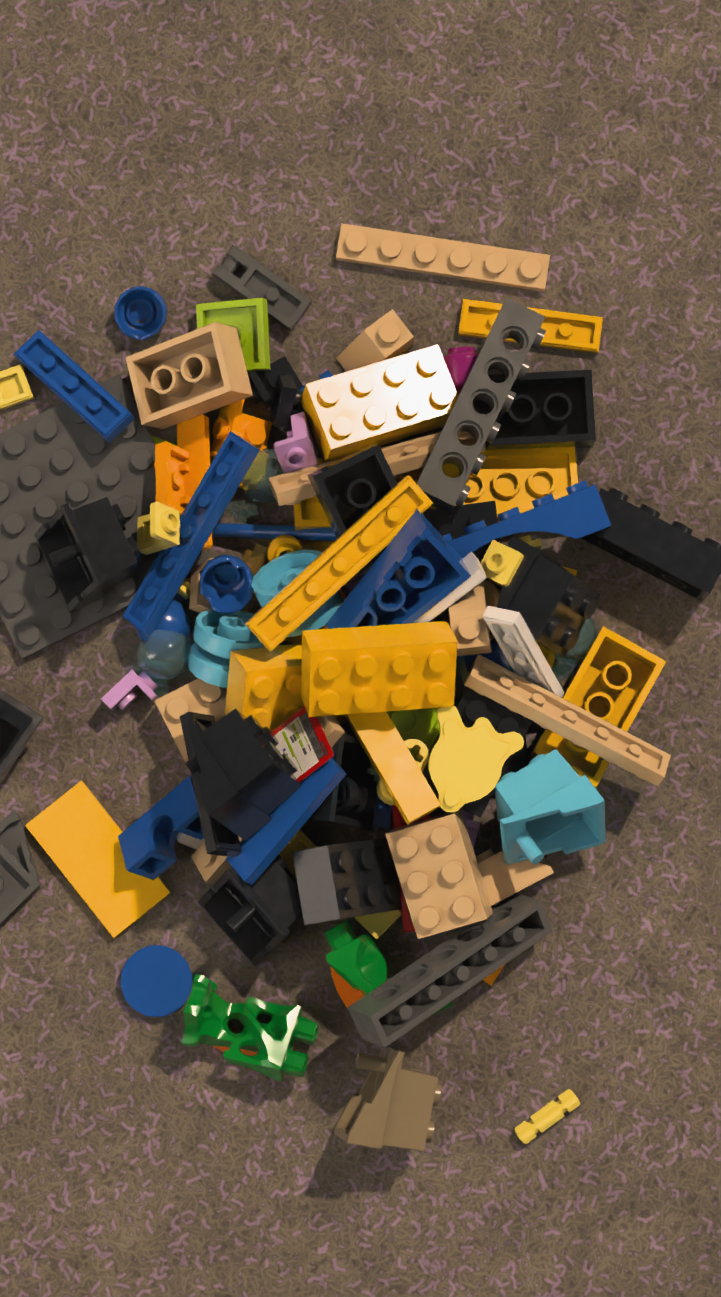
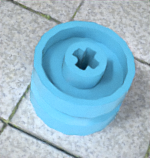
M298 550L286 553L264 565L255 574L251 584L260 606L266 605L322 552L317 550ZM338 590L288 637L302 635L303 630H316L326 625L344 602L340 591Z
M209 609L201 612L196 617L193 632L195 643L191 646L188 660L189 670L195 677L206 683L227 688L230 651L265 647L245 625L255 614L243 610L233 614H226Z

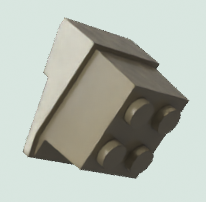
M391 1046L382 1048L378 1057L358 1053L355 1067L371 1071L358 1095L352 1094L335 1125L334 1134L350 1144L381 1149L382 1145L424 1151L425 1144L431 1142L434 1133V1121H430L433 1106H438L441 1097V1085L437 1084L438 1077L424 1071L402 1066L405 1052Z

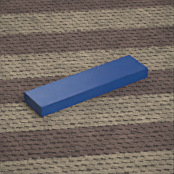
M40 330L14 353L20 363L108 443L135 419L129 410Z
M333 758L329 759L300 782L301 786L269 814L272 818L270 822L246 841L241 840L242 853L226 858L246 883L251 885L255 883L347 773Z

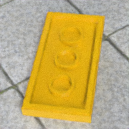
M82 780L25 825L113 938H116L171 894L159 877L151 880L126 870L118 838L123 831Z

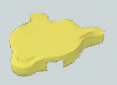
M455 706L437 709L440 735L431 750L428 760V771L438 793V801L441 804L440 808L451 813L458 811L464 804L479 800L488 795L495 788L501 777L505 761L510 755L521 750L524 745L523 737L519 733H498L485 717L477 718L472 727H465Z

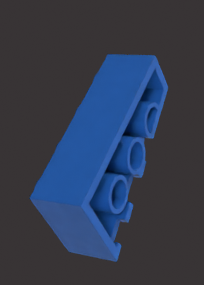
M416 509L329 619L326 626L328 629L413 623L471 577L461 556L425 516Z

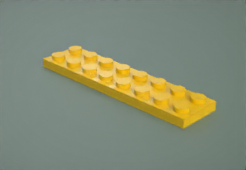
M575 447L502 449L480 452L486 458L477 476L470 473L465 483L471 489L463 505L495 501L497 514L518 507L520 513L534 508L532 501L552 493L555 500L568 495L566 487L578 483ZM318 458V464L324 463L322 458ZM451 463L442 465V470L446 476L450 478L460 476V471L456 465ZM424 468L408 471L403 476L395 477V480L398 484L408 475L417 483ZM317 496L304 499L301 503L293 505L295 531L331 527ZM431 505L428 509H434L436 507Z

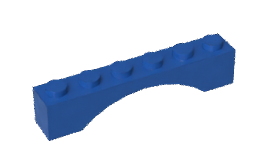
M584 480L566 487L568 495L554 500L552 493L533 500L534 508L520 513L519 508L515 507L497 514L499 522L486 526L485 521L482 520L464 527L466 534L452 539L451 534L448 533L443 535V537L463 559L470 552L473 553L492 540L511 534L542 531L559 533L578 539L611 526V521L597 485L588 486L587 481Z

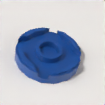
M150 945L137 950L127 959L121 972V989L125 1000L135 1011L146 1016L163 1017L176 1012L186 1003L192 990L193 974L188 961L178 951L168 946Z

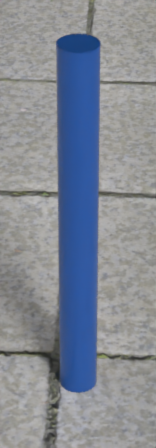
M217 523L212 531V537L275 539L280 535H290L298 540H337L332 527L295 531V526Z

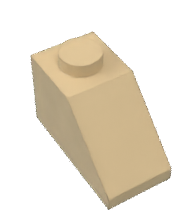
M392 309L367 327L336 360L345 372L391 359L400 356L414 345V336Z
M484 581L449 607L451 629L457 639V656L492 652L489 627L483 618L487 608Z
M489 849L476 856L491 906L554 873L551 866L542 863L532 864L530 860L507 865L503 859V851L494 855L493 851Z

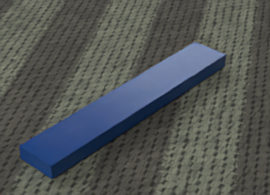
M232 431L229 432L180 516L179 545L160 551L122 616L147 635L152 636L260 451L256 446Z

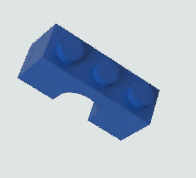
M189 775L118 836L127 871L154 880L177 861L174 843L179 832L200 840L204 838L192 776Z

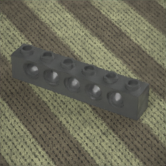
M506 298L416 483L433 502L432 506L449 514L455 504L460 507L463 506L471 489L465 483L470 473L477 476L486 458L480 452L486 441L491 444L493 443L501 427L500 423L495 422L500 410L508 412L516 395V392L511 391V387L515 379L523 380L531 364V361L525 358L531 347L536 350L538 349L546 333V330L540 328L545 316ZM507 338L516 340L520 350L510 351L506 349L503 340ZM492 369L501 371L505 376V381L502 383L492 381L488 376V371ZM478 400L486 402L490 408V413L479 414L474 410L473 402ZM460 432L470 433L475 439V444L472 446L461 444L457 434ZM446 463L456 465L460 471V476L456 478L446 476L442 470V465Z
M518 893L513 894L492 909L493 914L488 919L469 924L349 1006L348 1010L361 1039L385 1048L551 933L553 930L541 901Z

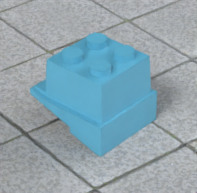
M556 749L548 754L536 756L530 761L528 766L516 773H507L496 784L497 817L500 822L503 859L507 865L525 860H530L532 864H536L544 858V855L562 850L566 855L606 842L605 800L586 775L580 777Z

